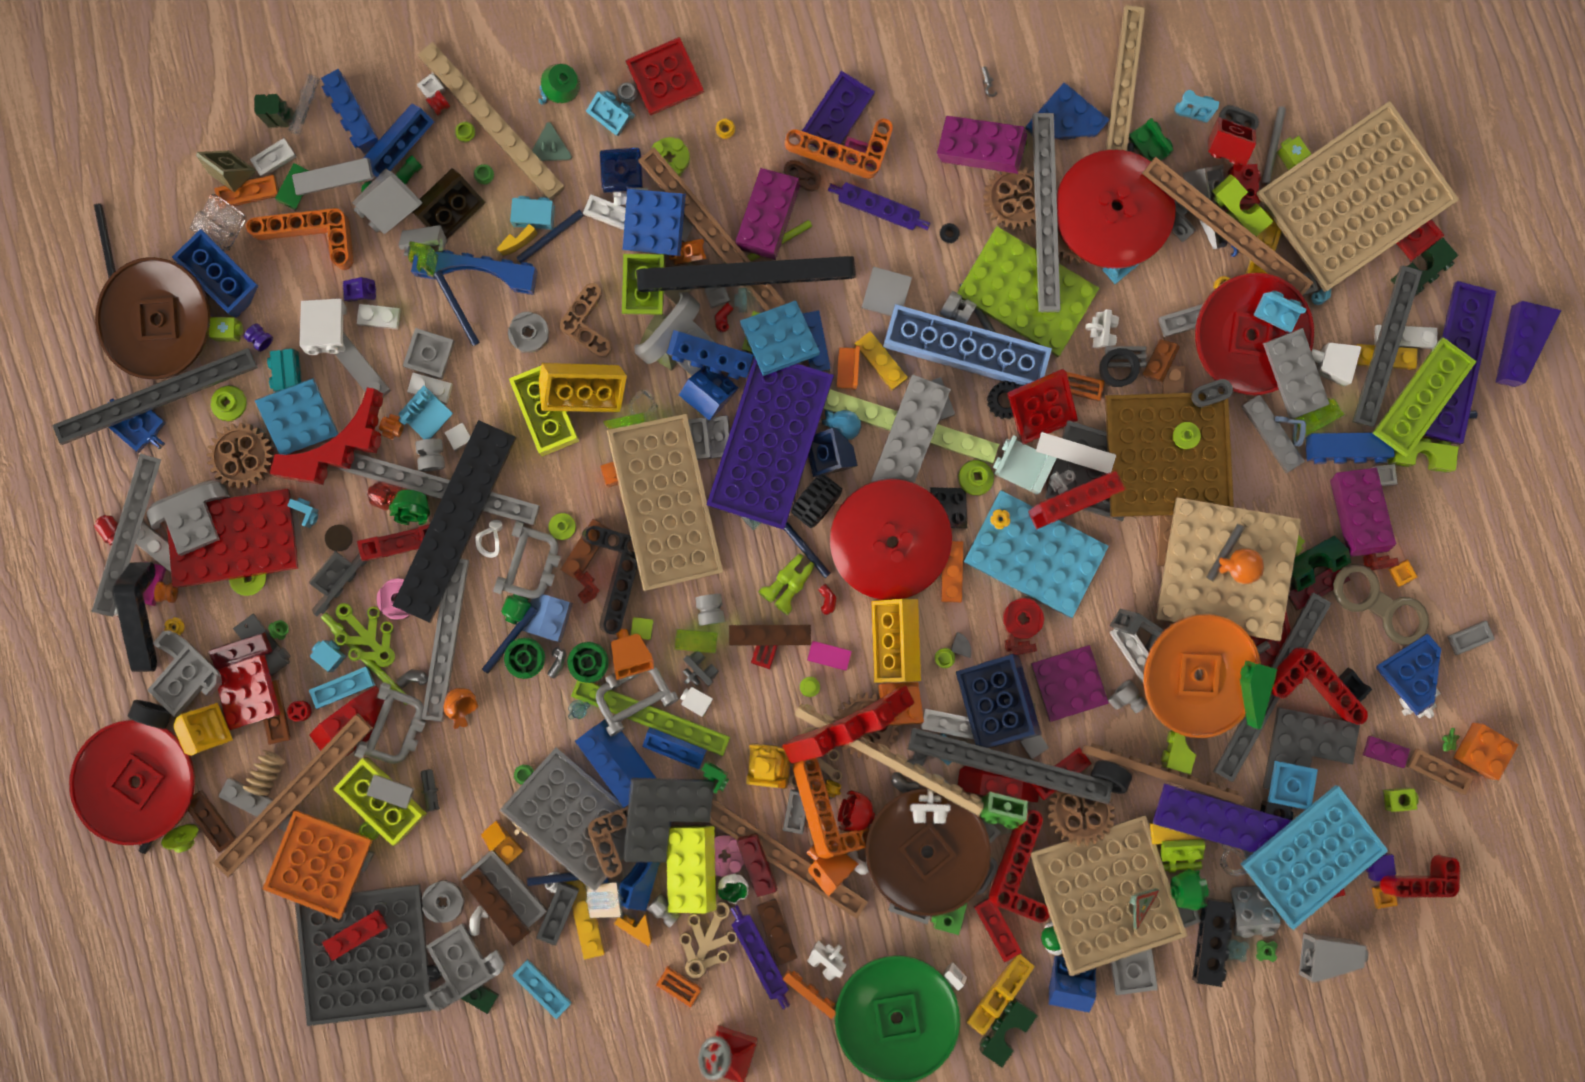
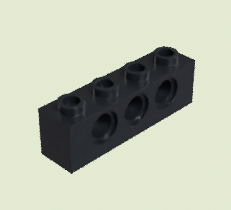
M1205 897L1207 906L1201 908V922H1199L1192 980L1198 984L1222 987V982L1226 980V969L1224 967L1225 961L1229 958L1227 943L1232 935L1230 920L1234 917V907H1232V903L1229 901ZM1220 916V924L1218 926H1214V918ZM1217 937L1218 944L1211 947V939ZM1211 958H1215V965L1208 968V961Z

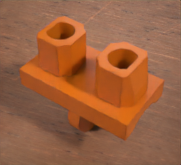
M704 239L682 242L681 255H669L670 260H674V265L705 260Z

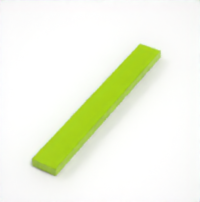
M577 680L571 697L599 707L596 701V692L601 686ZM609 690L604 694V700L611 713L614 714L640 702L613 690ZM651 705L627 717L629 720L721 756L724 755L730 740V736Z

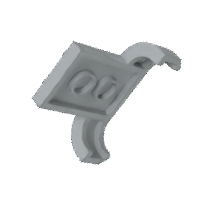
M680 292L678 304L644 343L634 346L635 354L646 364L657 361L667 353L673 330L716 343L693 322V319L699 312L700 303L688 292ZM684 359L683 363L676 361L691 376L701 369L691 366V361Z
M214 480L205 481L153 503L146 515L153 530L161 528V523L166 521L178 555L182 556L220 540L206 503L230 498L226 485Z
M163 631L153 642L157 648L170 654L174 660L147 691L174 717H179L200 691L206 696H212L222 684L221 674L180 635L172 631Z
M464 923L426 946L446 983L428 992L424 997L432 1010L440 1011L503 972L505 962L498 950H495L483 959Z

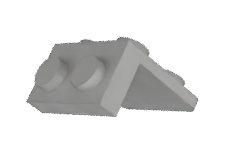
M1258 886L1232 888L1231 897L1237 919L1233 927L1234 936L1249 938L1254 935L1268 937L1276 934L1281 924L1279 914Z

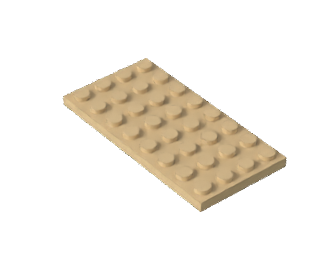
M687 414L607 430L643 591L723 573L708 505H706L707 500Z

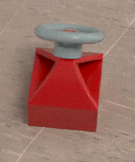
M718 1025L715 1036L708 1038L703 1043L699 1052V1067L702 1074L712 1081L723 1077L735 1082H745L757 1045V1038Z

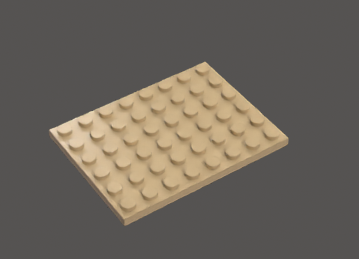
M1390 101L1256 193L1324 292L1337 285L1459 200Z

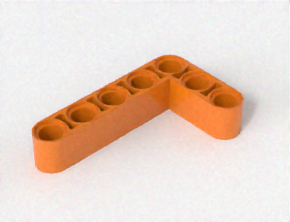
M879 119L872 130L865 153L797 129L790 130L787 133L785 148L800 156L863 178L871 179L876 176L881 167L893 125L888 119ZM878 127H885L887 129V133H880L878 131ZM795 137L799 140V144H791L789 139ZM815 144L818 150L811 151L808 145ZM878 145L881 148V152H874L871 146ZM830 150L835 151L837 157L831 158L827 152ZM846 158H854L856 160V164H849ZM872 164L875 170L868 171L865 165Z
M338 208L254 217L246 223L248 233L258 240L328 233L330 259L333 264L341 270H348L353 265L350 221ZM342 216L339 223H334L335 218ZM321 218L322 222L315 226V221ZM302 221L301 226L295 228V223ZM278 223H282L281 228L275 230V226ZM261 225V230L255 233V228ZM339 236H344L342 242L336 243ZM345 255V260L338 263L339 257Z
M813 758L796 762L793 766V772L818 856L822 859H829L865 849L870 828L839 835L818 760Z

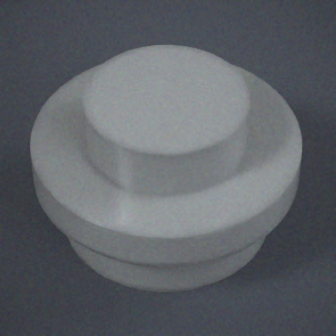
M623 83L619 86L617 94L622 102L631 103L637 97V89L631 83Z

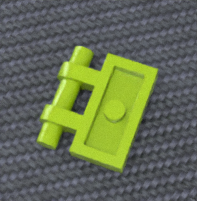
M1204 839L1162 841L1160 857L1162 862L1167 861V863H1162L1164 870L1169 873H1176L1177 870L1202 869V861L1195 860H1203L1205 851Z

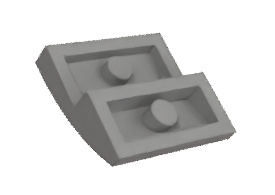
M873 266L862 308L891 316L895 304L904 306L912 277Z
M705 417L689 419L688 423L697 460L722 458L730 434L729 417H713L710 421Z

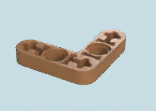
M589 283L582 289L561 319L560 328L564 334L600 358H605L612 351L610 342L583 324L602 296L600 287L597 284ZM594 289H596L595 292L597 295H592L589 298V302L591 303V305H589L586 301L582 300L583 297L586 300L589 297L588 290L593 291ZM579 304L586 306V312L582 315L575 312V308ZM573 313L580 320L577 321L575 319L572 323L574 328L566 330L565 323H570L573 320V317L570 316ZM583 332L591 333V339L588 342L581 341L580 336ZM596 337L598 338V339L596 340V342H597L598 344H600V345H604V343L606 344V345H605V347H606V349H607L606 352H605V351H601V352L599 353V348H598L596 345L593 344Z
M628 806L598 817L588 825V834L604 875L609 878L618 876L622 870V864L610 834L627 827V819L623 812L626 811V815H628ZM618 815L622 818L623 823L621 826L615 827L612 825L611 818ZM604 819H607L608 827L611 830L607 831V827H604L600 830V834L597 831H592L595 823L601 826L606 823ZM603 842L610 845L611 850L607 854L599 851V845ZM612 854L614 855L615 858H611L610 860L613 865L618 866V868L615 869V873H612V871H607V868L609 867L608 859L605 862H603L602 858H608Z

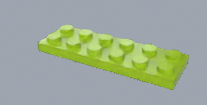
M1444 337L1441 338L1373 431V434L1404 457H1408L1477 361Z

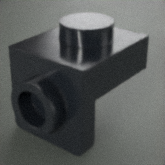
M1349 667L1339 676V679L1359 702L1365 699L1372 691V688L1363 683L1354 670Z

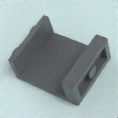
M1119 609L1110 624L1115 630L1135 635L1139 627L1152 634L1145 645L1147 651L1151 650L1157 638L1165 631L1141 614L1124 609Z

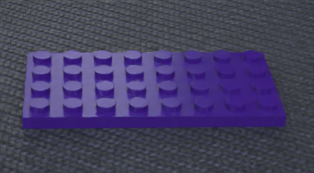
M754 357L706 505L785 530L834 375L800 364H794L763 376Z

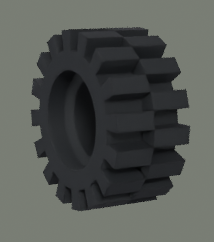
M1004 381V383L1000 382L991 389L987 397V406L990 408L989 411L995 414V417H1000V419H1011L1014 417L1011 407H1002L998 402V398L1002 393H1008L1019 388V385L1016 386L1014 382L1008 383V381Z

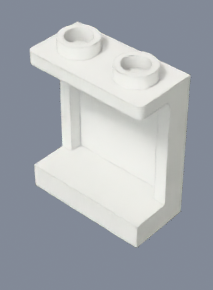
M342 299L301 301L300 347L306 354L318 355L319 353L327 352L337 354L345 351V345L343 344V315H347V307Z

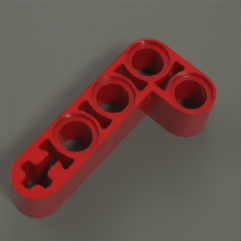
M1435 855L1431 860L1430 875H1387L1382 878L1380 889L1384 894L1401 898L1455 897L1460 889V863L1453 857Z

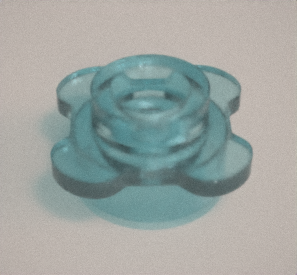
M581 700L572 702L568 707L570 712L568 718L582 719L585 717L586 710L590 707V704L588 702L583 703Z
M1231 939L1228 942V959H1238L1240 962H1245L1247 960L1246 950L1249 948L1248 943Z

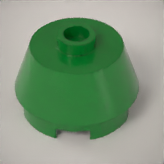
M554 64L547 67L542 73L541 88L549 100L563 104L576 98L580 90V80L577 73L569 65Z
M401 490L397 492L389 506L390 516H394L395 522L409 525L410 522H419V525H423L427 522L430 515L427 496L416 490Z
M519 638L507 647L504 654V663L510 674L520 679H528L536 676L542 670L545 663V653L537 641L530 638Z
M583 642L571 650L567 664L569 672L576 680L583 683H592L605 675L609 660L606 651L600 645L593 642Z
M1187 869L1171 879V895L1178 907L1198 911L1200 908L1207 906L1205 897L1209 896L1206 879H1201L1199 870Z

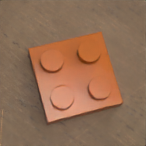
M918 682L878 685L880 699L898 687L906 685L914 701L912 706L896 716L895 721L888 726L924 723Z

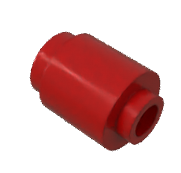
M103 515L95 521L94 528L104 542L111 546L118 523L113 516Z

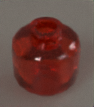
M378 481L369 487L367 496L372 506L382 510H389V506L398 491L395 486Z

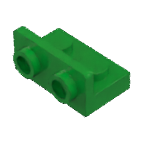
M1152 118L1129 134V140L1131 143H1134L1138 153L1149 161H1152L1154 157L1163 161L1174 151L1172 142L1169 138H1165L1161 132L1158 122H1154Z
M706 761L701 769L704 772L703 776L711 781L719 780L713 792L723 791L729 781L726 777L728 772Z

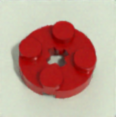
M1020 598L1010 602L1003 612L1005 630L1015 638H1031L1043 627L1044 613L1037 603L1031 599ZM1022 613H1025V616L1029 618V621H1026L1024 625L1018 620V616H1021Z

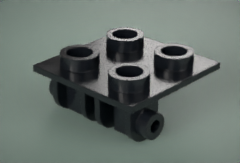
M930 487V493L944 507L951 528H968L966 492L962 488Z

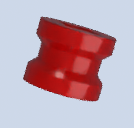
M439 90L435 92L432 98L428 97L426 99V102L437 116L441 114L443 109L451 107Z
M294 701L287 709L288 717L295 722L305 721L312 714V707L306 701Z

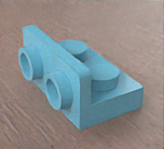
M608 90L598 91L586 110L589 115L616 136L620 135L629 119L635 117V114L631 111L632 108L623 102L620 103L616 100V95Z
M1278 291L1264 293L1253 316L1288 333L1292 332L1300 314L1305 313L1306 309L1301 307L1302 304L1296 300L1290 299L1289 301L1283 298L1284 295Z

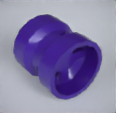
M258 323L250 326L243 336L248 342L254 343V348L259 352L269 347L273 341V337L269 333H264L263 327Z

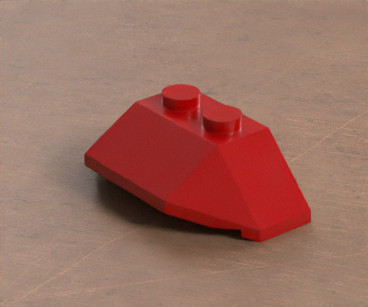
M377 686L350 700L319 723L309 734L320 751L356 714H359L374 729L385 701L377 698L379 691ZM373 729L361 741H369ZM357 745L353 748V750H352L348 755H350L351 753H353V752L355 751Z
M966 765L959 769L957 785L965 792L979 795L993 792L1038 803L1039 795L1031 783Z

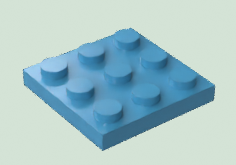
M796 300L740 320L742 330L763 376L820 354Z
M314 378L255 400L279 454L286 455L339 434Z

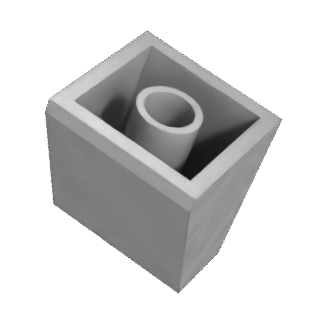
M385 169L352 203L356 206L353 210L361 218L366 216L371 221L368 224L377 233L381 231L386 234L423 202L393 172Z
M1303 933L1299 975L1311 982H1319L1362 969L1368 960L1367 946L1352 939Z

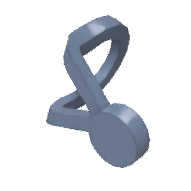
M1275 416L1276 422L1294 424L1292 441L1294 446L1300 447L1305 438L1306 423L1302 420ZM1297 423L1301 424L1300 437L1298 441L1296 440L1298 430Z

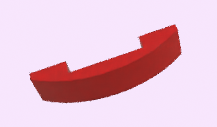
M430 524L419 526L416 529L357 541L361 561L418 550Z

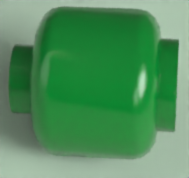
M516 594L508 595L501 610L502 614L506 617L505 620L512 624L522 621L527 610L531 607V603L528 601L529 598Z

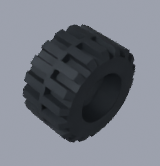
M822 473L804 490L794 504L791 513L809 528H813L833 507L840 497L843 488Z

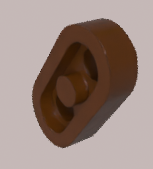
M790 160L785 164L784 174L799 178L801 188L807 191H815L820 187L821 176L816 170L797 160ZM795 169L797 174L792 175L790 171ZM813 179L815 183L809 184L807 181Z

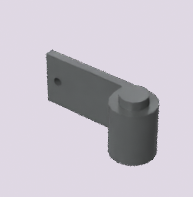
M254 613L233 628L241 639L263 632L266 633L273 650L265 654L270 676H273L290 663L289 658L291 656L285 648H280Z

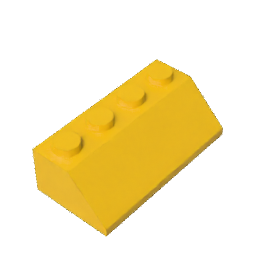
M542 363L539 376L542 411L620 412L627 375L620 365Z
M918 599L871 601L874 683L921 681Z

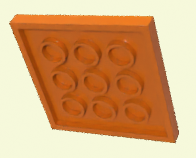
M294 810L263 890L341 919L373 839Z

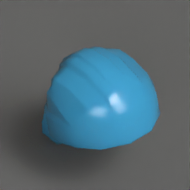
M829 410L825 411L826 419L822 420L823 425L828 426L830 429L836 428L847 440H852L858 436L861 430V422L854 412L848 410L836 413Z

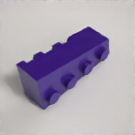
M1525 301L1511 306L1495 383L1517 387L1527 382L1561 310Z

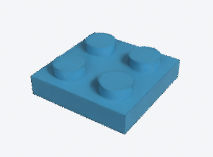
M1275 761L1268 802L1307 809L1312 805L1318 769Z

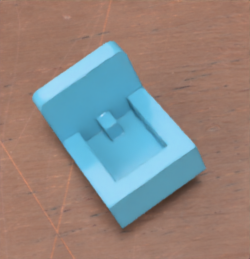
M298 498L297 501L290 499L288 507L306 514L301 525L308 528L315 525L319 516L317 514L318 509L309 506L310 502L302 498Z

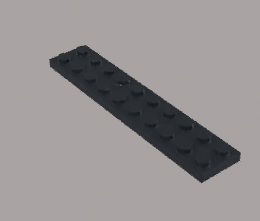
M478 420L395 598L393 607L429 623L432 622L517 437Z

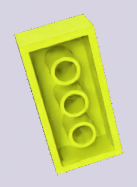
M541 366L509 378V381L538 453L543 457L580 441L568 411H542L539 389Z
M369 757L362 758L336 785L334 790L392 846H395L410 833L426 816L427 812L412 798L408 808L405 809L368 796L367 792L374 775L392 779Z
M714 826L669 827L667 845L668 912L709 913L716 910Z

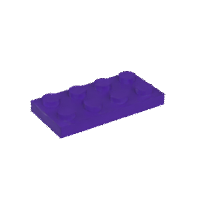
M841 70L802 131L841 145L874 96L875 91ZM810 144L811 147L818 150L817 145ZM830 150L827 154L833 158L836 152Z

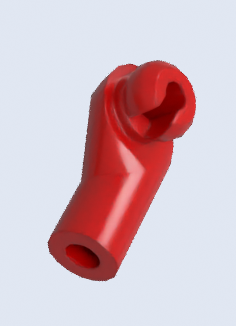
M726 303L715 314V327L719 332H726L729 329L727 316L734 310L729 303Z
M825 583L818 591L825 598L821 611L823 614L829 615L836 608L837 598Z

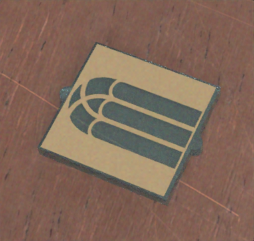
M603 882L595 892L586 886V903H588L590 918L623 916L621 904L623 898L620 896L619 882Z

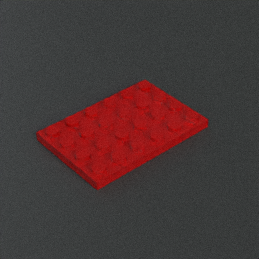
M282 489L207 502L206 505L220 540L182 556L178 555L167 526L172 587L181 588L299 569L292 508L287 506L291 499L290 490Z

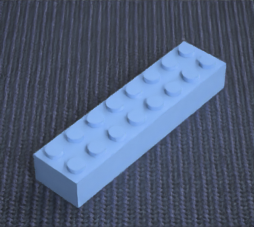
M897 304L894 306L883 348L1003 382H1014V385L1021 387L1045 376L1052 350L1049 347Z

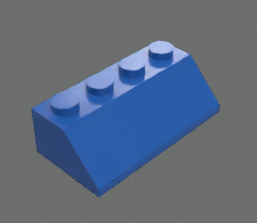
M202 229L172 256L178 264L185 267L196 277L202 288L229 315L237 318L251 304L258 285Z
M604 719L575 740V742L624 808L629 804L631 778H656V776L622 731L613 736L608 734L606 728L609 725L606 719Z

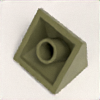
M230 151L197 152L196 154L206 171L233 192L240 188L255 173L253 167Z

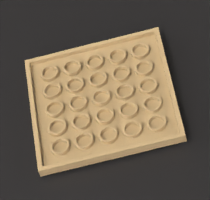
M1177 497L1155 619L1177 622L1192 615L1212 614L1235 622L1249 636L1281 641L1301 519ZM1237 524L1242 525L1245 528L1227 559H1230L1236 550L1252 549L1258 552L1263 559L1264 572L1262 576L1251 584L1238 583L1229 571L1223 574L1219 571L1214 581L1207 579L1206 576Z
M1146 815L1113 825L1112 828H1109L1110 833L1108 835L1104 834L1105 838L1103 840L1097 837L1098 842L1095 845L1091 840L1088 846L1084 844V841L1077 846L1076 840H1073L1071 844L1067 840L1031 853L1030 857L1071 976L1187 936L1175 899L1171 895V887L1156 844H1152L1151 829ZM1155 888L1159 889V893L1138 929H1135L1133 905L1130 904L1131 896Z

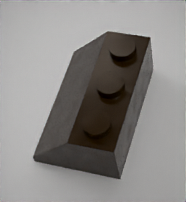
M451 168L420 198L423 203L412 213L425 227L440 225L446 239H448L486 202L461 174Z

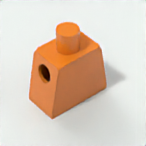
M621 629L616 633L618 639L611 642L616 680L654 669L652 655L639 634L629 635L627 629Z
M814 845L807 851V854L815 861L808 871L828 896L858 866V863L847 854L822 859L818 856Z

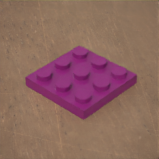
M1090 645L1031 663L1049 722L1109 704Z

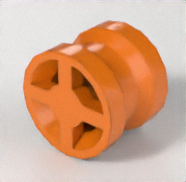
M157 582L154 589L155 601L163 602L167 600L169 603H175L178 596V588L172 587V583Z

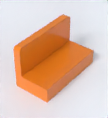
M860 346L855 348L839 347L838 389L857 390Z

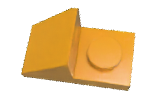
M497 820L481 834L491 852L494 850L506 865H509L524 851Z
M647 911L638 925L634 923L635 919L628 914L624 916L620 914L614 924L649 947L652 942V935Z

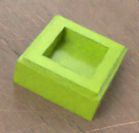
M633 617L631 635L639 634L642 639L651 640L654 620Z

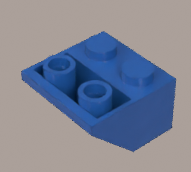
M703 366L702 369L687 380L679 396L710 421L726 405L739 387L722 373L709 371L710 367Z
M1055 956L1049 984V1005L1090 1013L1096 1000V968L1071 976L1064 957Z

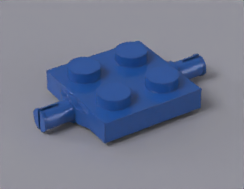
M153 410L108 427L138 453L150 442L158 449L165 445L156 435L165 425L166 421Z

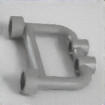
M516 520L512 536L518 537L519 541L507 578L498 576L493 592L502 594V591H506L522 597L535 599L544 594L547 585L552 586L555 575L551 574L553 567H558L561 556L557 555L559 546L553 536L524 527V522ZM528 536L550 544V552L539 586L534 591L513 585Z
M655 666L654 669L645 672L652 674L660 691L614 716L604 700V694L609 690L619 687L622 683L638 677L641 673L616 680L615 673L605 678L607 683L603 684L596 692V701L609 725L606 730L610 736L624 730V726L621 723L622 720L661 700L664 707H667L679 700L676 692H670Z
M382 682L377 698L385 701L368 743L360 741L357 744L354 756L363 758L366 755L391 764L402 762L407 757L409 751H415L418 740L414 738L417 731H423L426 723L425 720H422L423 704L415 697L390 689V684ZM394 699L410 704L416 709L401 751L395 756L375 750Z

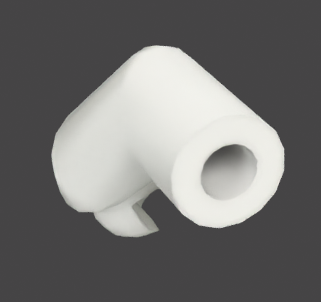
M857 851L847 854L858 863V866L854 869L857 873L865 875L869 872L867 863L858 858Z
M481 905L476 908L470 917L469 934L472 936L479 935L481 918L489 917Z

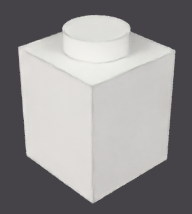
M693 686L690 690L686 688L680 698L683 700L681 705L702 717L713 700L712 697Z

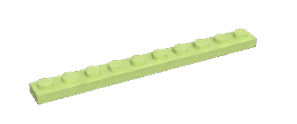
M831 389L824 406V410L833 411V413L842 410L852 411L859 417L861 422L888 431L891 430L898 412ZM937 424L930 442L932 445L993 464L999 447L997 443Z

